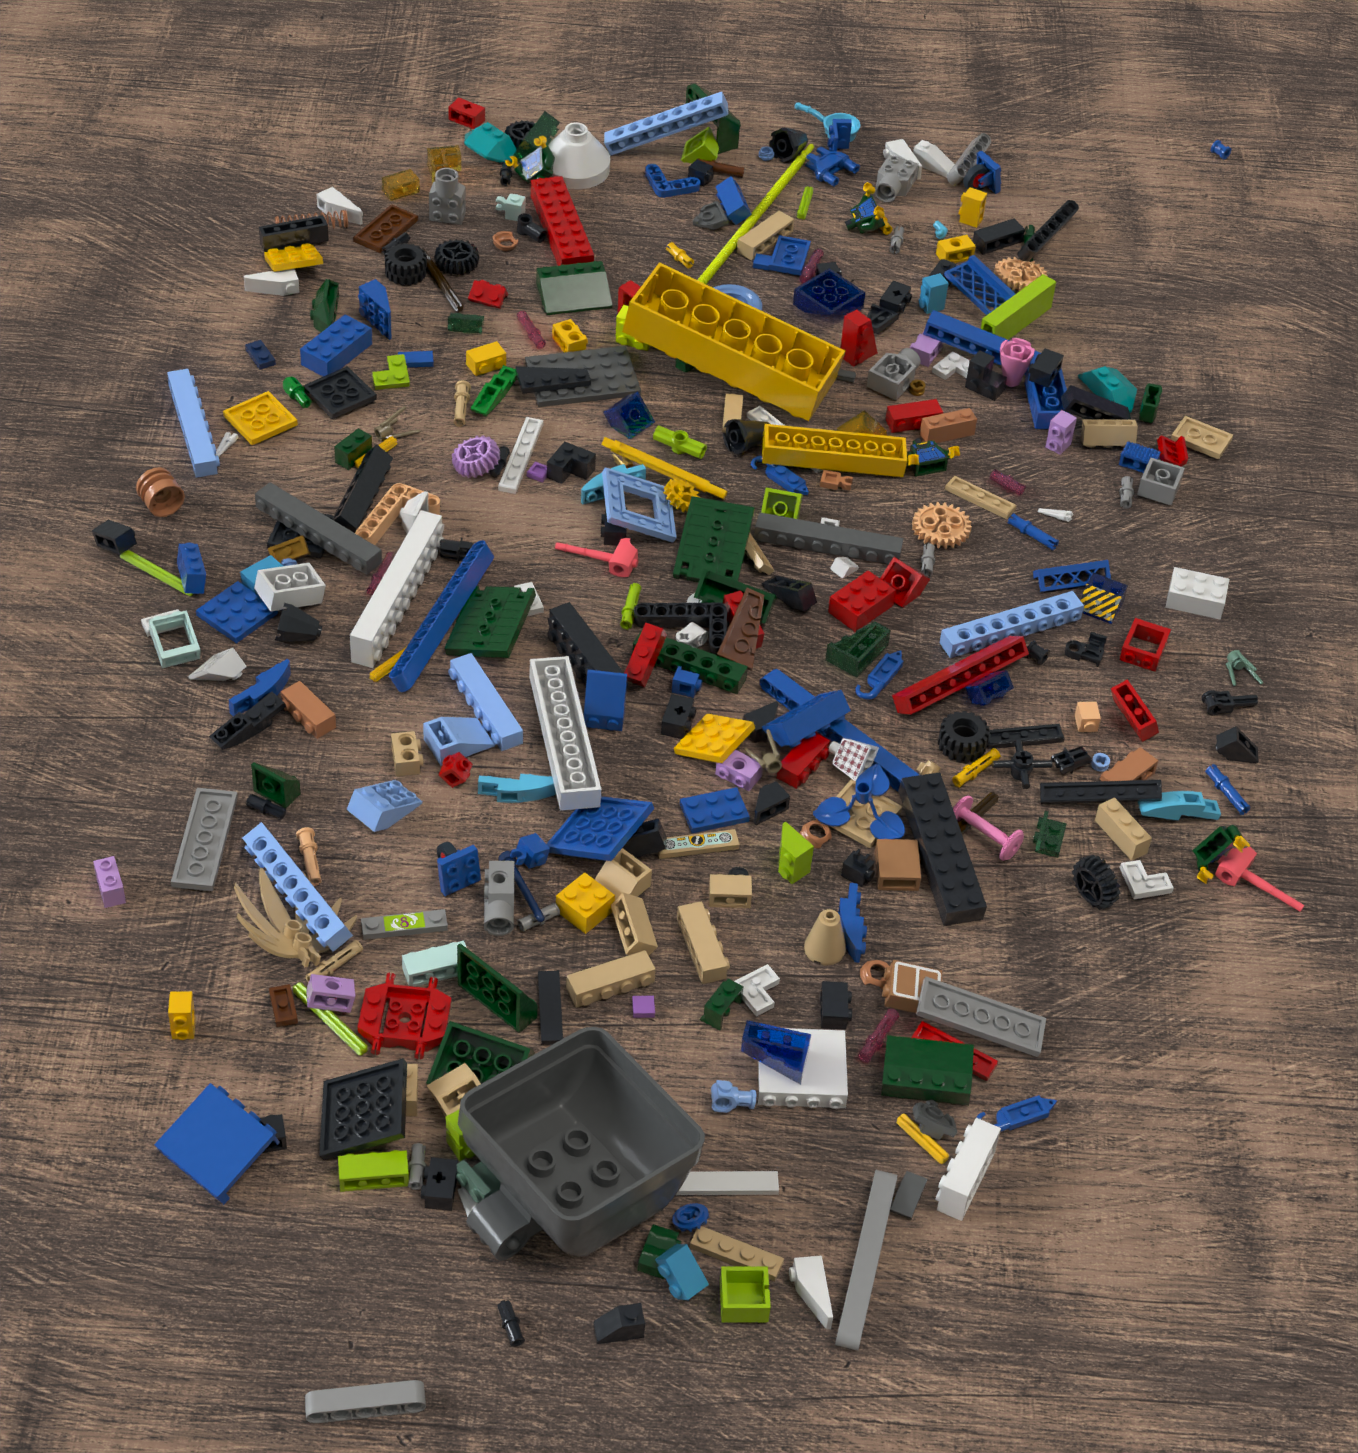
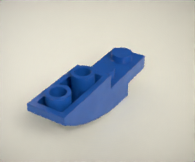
M286 659L269 670L262 672L256 677L255 685L229 699L230 714L235 716L239 711L244 713L270 692L278 695L285 687L291 675L290 661Z
M850 883L848 898H840L838 914L841 919L846 949L852 959L859 963L861 954L865 955L866 942H862V938H866L867 926L863 925L864 917L859 916L860 909L856 908V904L860 905L861 892H857L858 884Z

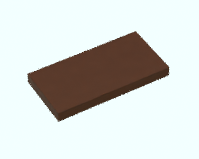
M391 204L353 237V242L381 253L383 251L382 247L389 244L393 238L402 235L418 221V215Z

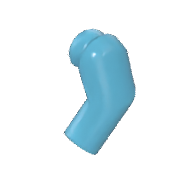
M935 221L933 227L936 229V237L938 239L945 238L948 229L940 221Z

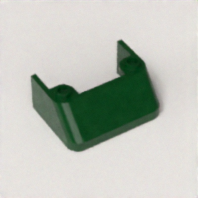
M695 83L690 84L686 88L685 104L713 94ZM728 110L727 116L712 120L717 126L716 142L719 147L718 154L737 149L739 144L741 123Z
M706 569L702 572L694 594V598L699 599L698 603H723L724 595L742 591L744 595L746 588L764 595L760 626L763 623L767 624L778 596Z

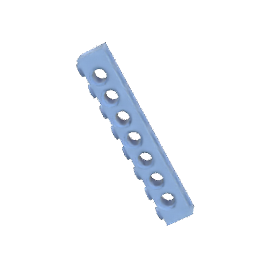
M719 92L604 133V144L611 156L727 116L728 103L723 92Z
M1070 591L943 629L939 643L950 658L986 648L1008 636H1027L1035 632L1077 621L1082 617L1084 605L1076 594Z
M262 822L242 838L247 844L244 848L251 856H257L254 859L260 868L265 867L267 869L265 873L272 882L276 880L277 884L274 886L282 895L284 893L288 895L285 900L292 908L295 906L298 908L295 912L302 921L307 919L308 923L306 926L313 935L316 932L319 936L316 939L324 948L328 946L334 952L353 936Z

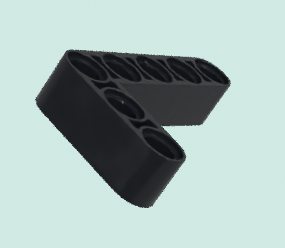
M639 603L634 607L635 624L641 628L644 627L645 623L660 628H685L691 622H694L701 628H709L710 653L717 655L727 633V608L722 603Z

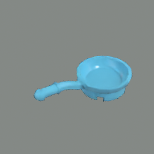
M799 102L794 105L796 110L810 113L823 122L826 130L825 133L828 135L827 138H830L829 125H832L833 119H852L850 142L855 139L860 129V121L850 114L834 113L824 117L820 112L811 108V106H806Z

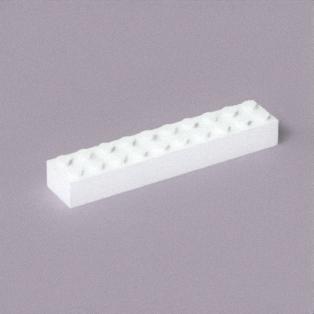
M420 511L350 634L352 663L373 668L375 663L380 661L383 649L387 648L390 636L395 634L398 622L402 621L404 611L408 610L410 606V600L416 596L417 588L419 585H422L425 573H428L430 570L431 562L437 558L440 540L444 539L442 537L444 524H442L441 515Z
M569 656L530 659L529 677L560 811L600 807L601 786Z

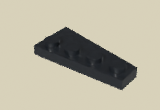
M515 366L522 394L591 386V378L587 369Z

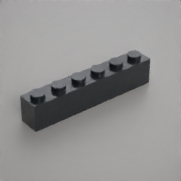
M377 444L366 452L332 520L354 533L360 527V522L367 516L366 510L373 504L374 501L372 499L379 492L380 489L378 487L384 482V475L391 468L390 463L393 457Z

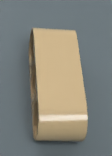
M726 393L722 432H726L724 425L728 420L741 419L743 395Z

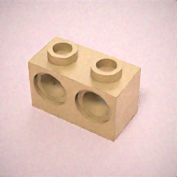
M415 731L391 734V747L396 777L420 774V766H423V755L418 753V751H421L420 739H416Z

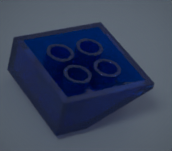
M829 268L794 289L793 305L804 313L828 316L847 315L855 310L860 311L864 308L866 292Z

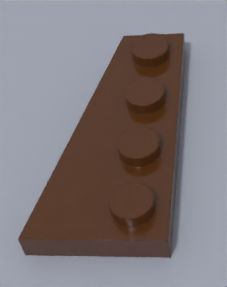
M746 588L717 655L746 665L748 670L752 671L764 595Z

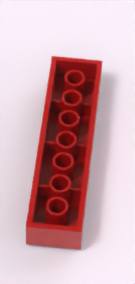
M554 176L531 180V198L543 229L547 231L546 237L557 265L593 262V250L563 177Z

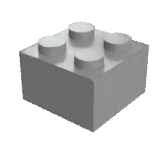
M1150 458L1141 478L1137 495L1172 506L1181 485L1185 468Z

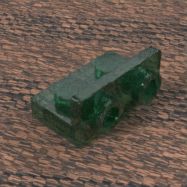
M450 313V316H448V331L482 334L484 316Z
M1045 811L1043 818L1039 817L1036 828L1040 829V831H1035L1033 843L1036 844L1035 852L1058 858L1067 823L1047 819L1049 811Z

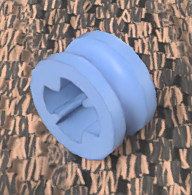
M1097 753L1092 758L1091 766L1096 771H1106L1110 764V758L1104 753Z

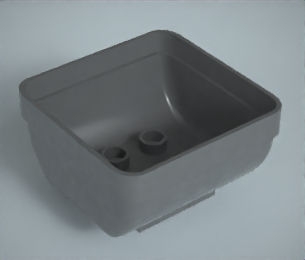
M599 1027L580 1029L471 1089L461 1099L458 1126L462 1131L463 1138L473 1153L501 1182L500 1190L483 1199L472 1209L466 1221L467 1226L472 1232L480 1236V1241L490 1247L491 1253L499 1261L514 1256L525 1246L531 1236L541 1230H544L564 1252L572 1256L586 1257L665 1209L682 1187L691 1169L698 1163L702 1154L705 1133L607 1031Z

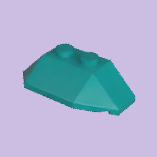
M489 122L465 134L464 145L487 160L495 162L509 160L512 162L509 156H515L517 160L520 159V155L510 136Z
M1104 366L1078 374V378L1095 395L1126 406L1129 412H1132L1137 388L1117 369Z

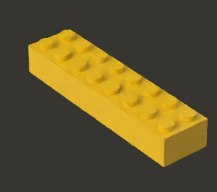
M765 424L762 437V463L904 477L907 464L906 438Z

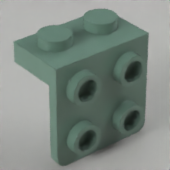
M465 1160L457 1164L456 1179L468 1191L475 1202L479 1203L500 1190L501 1182L482 1161L472 1168Z

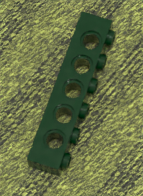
M641 632L639 633V635L637 636V638H636L635 641L633 642L632 653H633V651H634V649H635V646H636V644H637V642H638V639H639V637H640V635H641ZM667 637L655 663L656 666L676 672L678 666H680L684 671L699 674V680H702V682L734 694L739 693L747 679L748 666Z

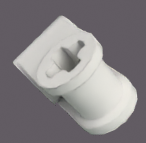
M691 622L687 627L677 632L676 641L698 648L707 641L709 633L694 622Z

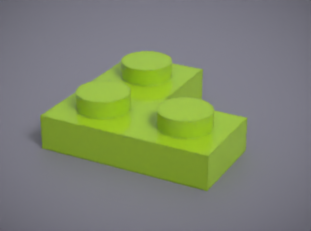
M404 354L387 356L389 370L372 372L375 390L410 386Z

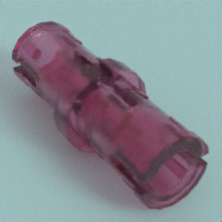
M996 469L992 471L989 478L1002 485V488L1009 489L1019 496L1023 494L1026 488L1025 485L1014 480L1012 476L1004 475Z

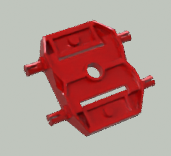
M389 972L386 975L385 983L365 989L358 1022V1033L372 1045L371 1053L374 1055L375 1051L376 1055L380 1054L381 1047L403 1046L409 1050L416 1051L414 1056L416 1059H419L420 1054L421 1060L424 1058V1052H428L441 1044L448 1026L452 998L436 989L438 978L434 977V982L433 977L429 978L428 988L394 985L396 975L392 973L390 977ZM386 1000H389L384 1031L380 1033ZM428 1005L427 1014H426V1019H425V1025H424V1030H423V1035H422V1037H421V1032H422V1027H423V1022H424V1016H425L426 1006ZM404 1017L411 1019L407 1023H403L400 1021V1019Z

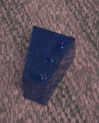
M747 1020L742 1037L741 1052L801 1085L810 1049L811 1034Z

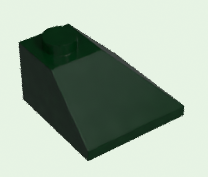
M255 762L251 764L254 792L270 799L285 809L301 794L300 780L295 776Z

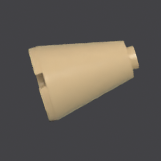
M831 909L824 910L819 914L804 943L807 957L813 962L814 960L821 962L820 965H834L842 960L846 952L840 915Z

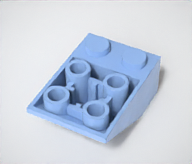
M439 717L423 723L424 741L440 766L443 765L442 762L448 755L460 752L463 756L467 757L495 746L478 718Z
M392 780L354 789L347 810L372 831L376 832L388 829L419 807L423 801L416 797L415 793L406 789L401 782Z

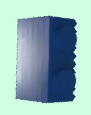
M1128 441L1121 453L1119 465L1144 473L1150 458L1159 460L1161 452Z

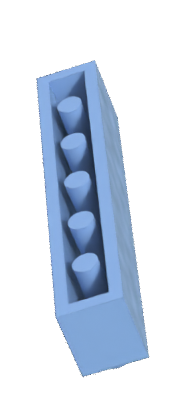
M472 653L450 660V669L448 670L450 678L456 681L458 690L464 693L467 704L473 707L475 716L481 719L486 732L490 733L493 743L498 745L501 751L523 744L522 728Z

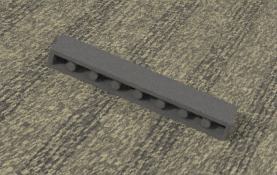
M268 483L255 493L256 507L260 511L270 515L286 527L293 529L301 536L303 535L314 544L340 558L343 562H347L355 567V569L367 575L382 563V549L273 483Z
M760 512L754 534L755 541L888 565L893 557L900 560L904 539Z

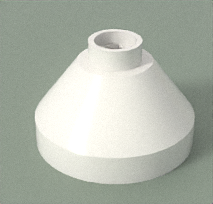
M577 122L568 124L565 130L548 144L555 157L553 175L551 177L562 176L567 189L591 188L599 185L608 177L610 172L609 152L588 131L584 124Z

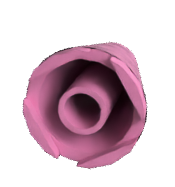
M1012 338V341L1008 342L1005 340L1000 347L1002 375L1007 377L1006 385L1009 387L1020 384L1034 356L1035 349L1031 347L1030 342L1024 339Z

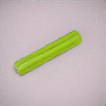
M806 186L797 213L798 219L804 220L806 218L813 195V187Z

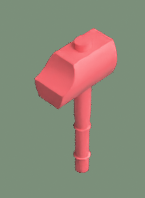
M630 538L621 539L614 554L559 542L555 545L556 550L609 562V572L618 577H629L633 568H636L638 565V550L630 543Z
M1251 847L1243 848L1242 853L1237 848H1232L1227 856L1222 855L1218 861L1220 865L1215 875L1222 882L1235 887L1242 877L1256 887L1288 904L1289 907L1291 906L1299 912L1304 908L1305 905L1295 900V898L1293 899L1248 870L1257 855Z

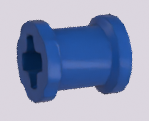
M1216 140L1210 149L1212 153L1218 154L1223 160L1228 158L1232 150L1229 146L1223 145L1220 140Z

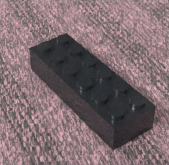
M570 602L549 609L548 638L556 645L559 654H562L564 657L569 656L571 667L574 669L577 678L583 681L585 688L588 670L624 673Z

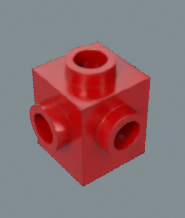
M460 752L448 755L442 762L443 766L439 776L453 788L466 782L470 776L473 764Z

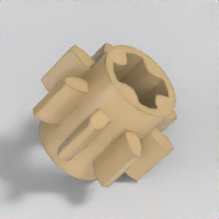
M928 760L927 763L921 762L916 770L920 772L919 775L938 773L941 767Z

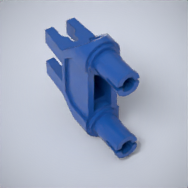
M823 147L816 149V152L819 153L818 156L812 153L806 155L809 161L805 163V166L815 172V177L818 181H825L833 187L839 183V178L834 176V173L845 168L855 174L860 169V165L850 160L848 155L842 152L829 151Z

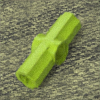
M658 425L653 434L654 440L671 446L672 451L676 454L688 453L702 459L707 450V445L689 438L687 432L682 430L674 432Z

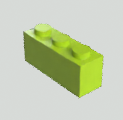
M407 1150L338 1156L340 1192L408 1186Z

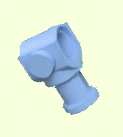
M716 1080V1083L711 1086V1107L714 1112L727 1113L735 1109L736 1106L754 1109L756 1104L755 1090L741 1091L738 1090V1087L733 1086L730 1081Z

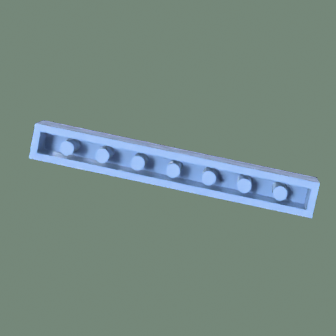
M188 369L167 372L170 392L195 476L197 478L218 474L217 466H220L218 455L215 456V444H211L213 443L212 434L207 432L209 431V425L207 420L204 421L206 419L204 409H200L202 408L201 398H197L199 394L197 386H195L194 376H190Z

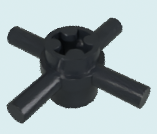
M1016 740L1014 742L1016 753L1012 759L993 760L992 767L1011 768V776L1022 782L1023 789H1029V777L1033 769L1052 768V760H1033V755L1028 751H1024L1022 740Z

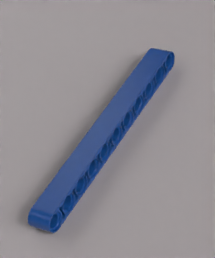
M484 540L476 542L470 548L389 673L390 679L399 692H405L413 686L493 561L494 555Z
M778 669L772 670L759 680L761 688L790 711L815 697ZM846 719L838 722L832 721L830 727L821 731L820 729L817 730L831 742L835 741L840 744L842 739L845 738L879 747L872 766L877 763L880 764L889 779V786L897 792L899 791L902 778L919 775Z

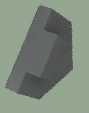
M719 201L704 205L699 215L693 219L694 226L712 230L729 225Z
M928 1100L925 1104L922 1102L915 1104L912 1110L915 1121L921 1123L919 1125L921 1133L940 1140L943 1134L954 1138L957 1133L954 1118L948 1113L944 1115L937 1108L938 1104L934 1100Z

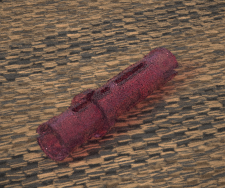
M815 249L808 263L803 267V273L799 277V281L802 284H808L811 277L815 275L816 264H819L824 255L823 250Z
M525 311L518 312L516 315L517 319L528 333V338L534 342L536 348H544L546 341L541 336V331L534 326Z
M394 552L386 553L379 569L371 577V583L366 589L368 594L372 589L370 596L374 594L395 555L391 558Z
M888 1009L872 1035L866 1038V1044L858 1054L860 1060L866 1063L870 1062L875 1052L881 1049L883 1040L899 1018V1013L896 1010Z

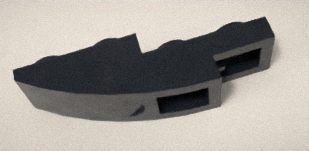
M270 692L246 713L242 714L239 711L213 732L209 738L222 750L241 744L273 724L271 718L286 707L285 703L273 692Z

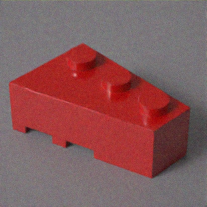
M858 310L844 316L840 346L841 349L845 350L843 359L853 367L878 354L872 322Z

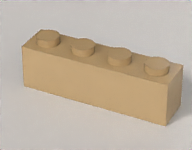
M781 211L771 215L738 239L737 253L753 261L756 253L763 254L777 243L779 235L787 237L793 232L794 218Z
M702 901L678 906L677 921L701 983L705 984L726 979L730 964L728 958L723 955L721 941H718L716 938V928L710 923L709 910L704 908Z
M646 950L567 975L566 989L577 1008L601 999H608L613 995L629 992L641 986H648L655 982L656 969Z

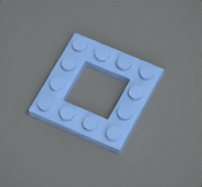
M605 467L602 471L607 522L644 533L645 535L674 542L677 537L673 507L670 504L671 501L666 500L667 495L663 493L665 486ZM624 492L651 499L653 502L654 518L626 510Z

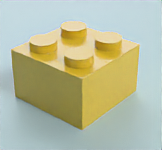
M585 872L556 895V904L559 907L560 915L585 934L613 912L611 904L615 901V895Z

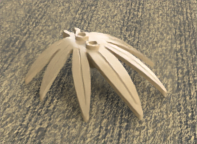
M263 868L259 870L260 892L265 911L272 925L251 903L238 884L235 883L234 889L240 903L252 921L263 932L247 922L239 913L237 914V919L249 931L248 936L258 946L279 957L298 958L302 961L304 967H308L309 961L313 962L315 966L319 965L321 958L319 954L330 948L328 946L324 948L316 939L319 936L317 932L312 936L309 935V929L306 926L308 923L307 919L302 921L295 912V920H291ZM339 898L331 908L336 915H338L342 898ZM357 915L344 923L349 931L354 926Z

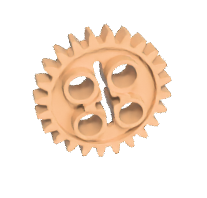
M1008 257L1007 260L1002 259V261H998L994 269V274L1008 287H1012L1013 291L1015 289L1021 291L1042 274L1048 276L1047 271H1044V267H1040V264H1035V261H1022L1016 257L1014 259Z
M939 502L936 503V506L932 503L929 504V507L923 505V509L919 508L918 512H915L912 521V530H915L914 535H919V540L924 539V544L928 542L933 545L936 544L937 548L943 545L945 549H947L948 545L954 548L955 544L960 546L961 542L965 543L966 538H969L972 526L969 516H965V511L959 512L960 507L954 509L953 504L948 507L945 502L943 506Z

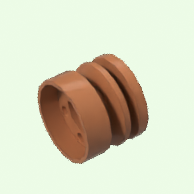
M158 467L146 471L140 476L136 484L137 494L154 516L167 517L174 514L184 502V491L165 468Z

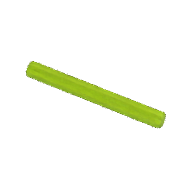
M127 550L120 555V558L188 596L193 595L192 593L184 592L180 578L136 553Z
M298 982L293 986V993L307 1005V987L303 983ZM310 1008L359 1056L368 1051L367 1044L331 1010Z

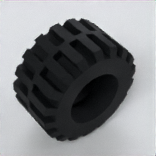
M407 243L397 244V246H392L391 249L386 251L387 253H385L384 257L385 274L389 281L400 285H411L421 282L426 277L427 255L419 246Z
M956 711L954 714H948L941 723L938 737L939 750L943 751L942 754L944 756H949L950 760L954 759L959 763L961 761L965 763L976 761L977 758L982 757L986 752L990 733L987 722L982 720L981 716H976L972 712L962 711V713H959V711Z

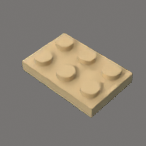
M1187 416L1183 418L1171 436V440L1175 442L1180 436H1184L1186 447L1216 459H1220L1233 438V434Z

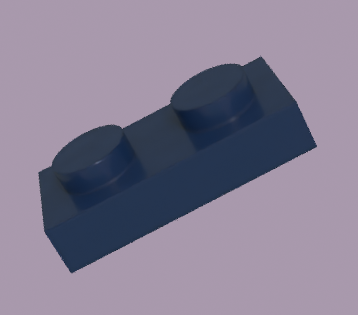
M261 340L245 344L246 352L259 370L276 365L275 358Z

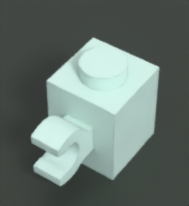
M509 194L507 200L501 196L497 197L496 202L501 204H497L496 209L505 210V219L518 221V216L525 213V196Z

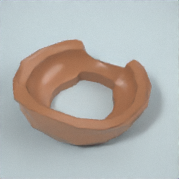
M501 231L493 235V244L501 251L514 249L519 241L513 237V233L510 231ZM511 241L513 244L511 246H504L500 243Z
M811 820L804 824L800 831V834L814 848H821L823 843L832 838L829 826L818 820ZM814 825L821 826L826 835L822 838L814 836L810 833L809 828Z
M880 960L866 962L860 969L862 982L865 985L870 983L879 986L883 990L886 980L884 977L881 980L872 978L870 969L874 965L884 969L890 966L888 963Z

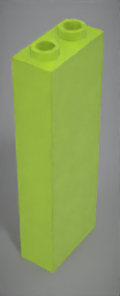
M1042 274L982 318L980 329L1009 340L1051 309L1056 281Z

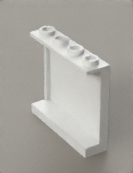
M758 1027V1105L846 1108L848 1088L844 1030Z

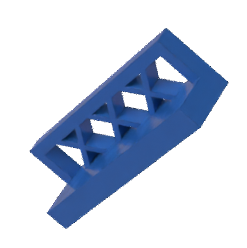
M1108 560L1033 571L1034 578L1039 580L1040 592L1112 582ZM1104 568L1106 579H1099L1094 575L1098 569ZM1082 571L1090 575L1085 582L1077 578ZM1063 574H1068L1072 577L1068 584L1060 580ZM1050 576L1055 580L1050 587H1045L1044 577Z

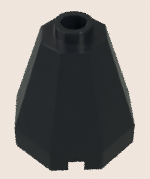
M784 127L771 133L773 137L769 141V147L773 149L774 158L782 159L780 161L783 163L796 158L807 146L808 138L806 133L800 130Z
M284 603L283 607H287V610H282L277 630L280 637L276 636V641L315 640L316 637H320L323 627L319 625L320 621L294 605Z

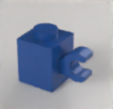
M537 833L519 839L517 848L511 851L510 858L517 857L516 865L525 864L530 869L546 863L550 848Z

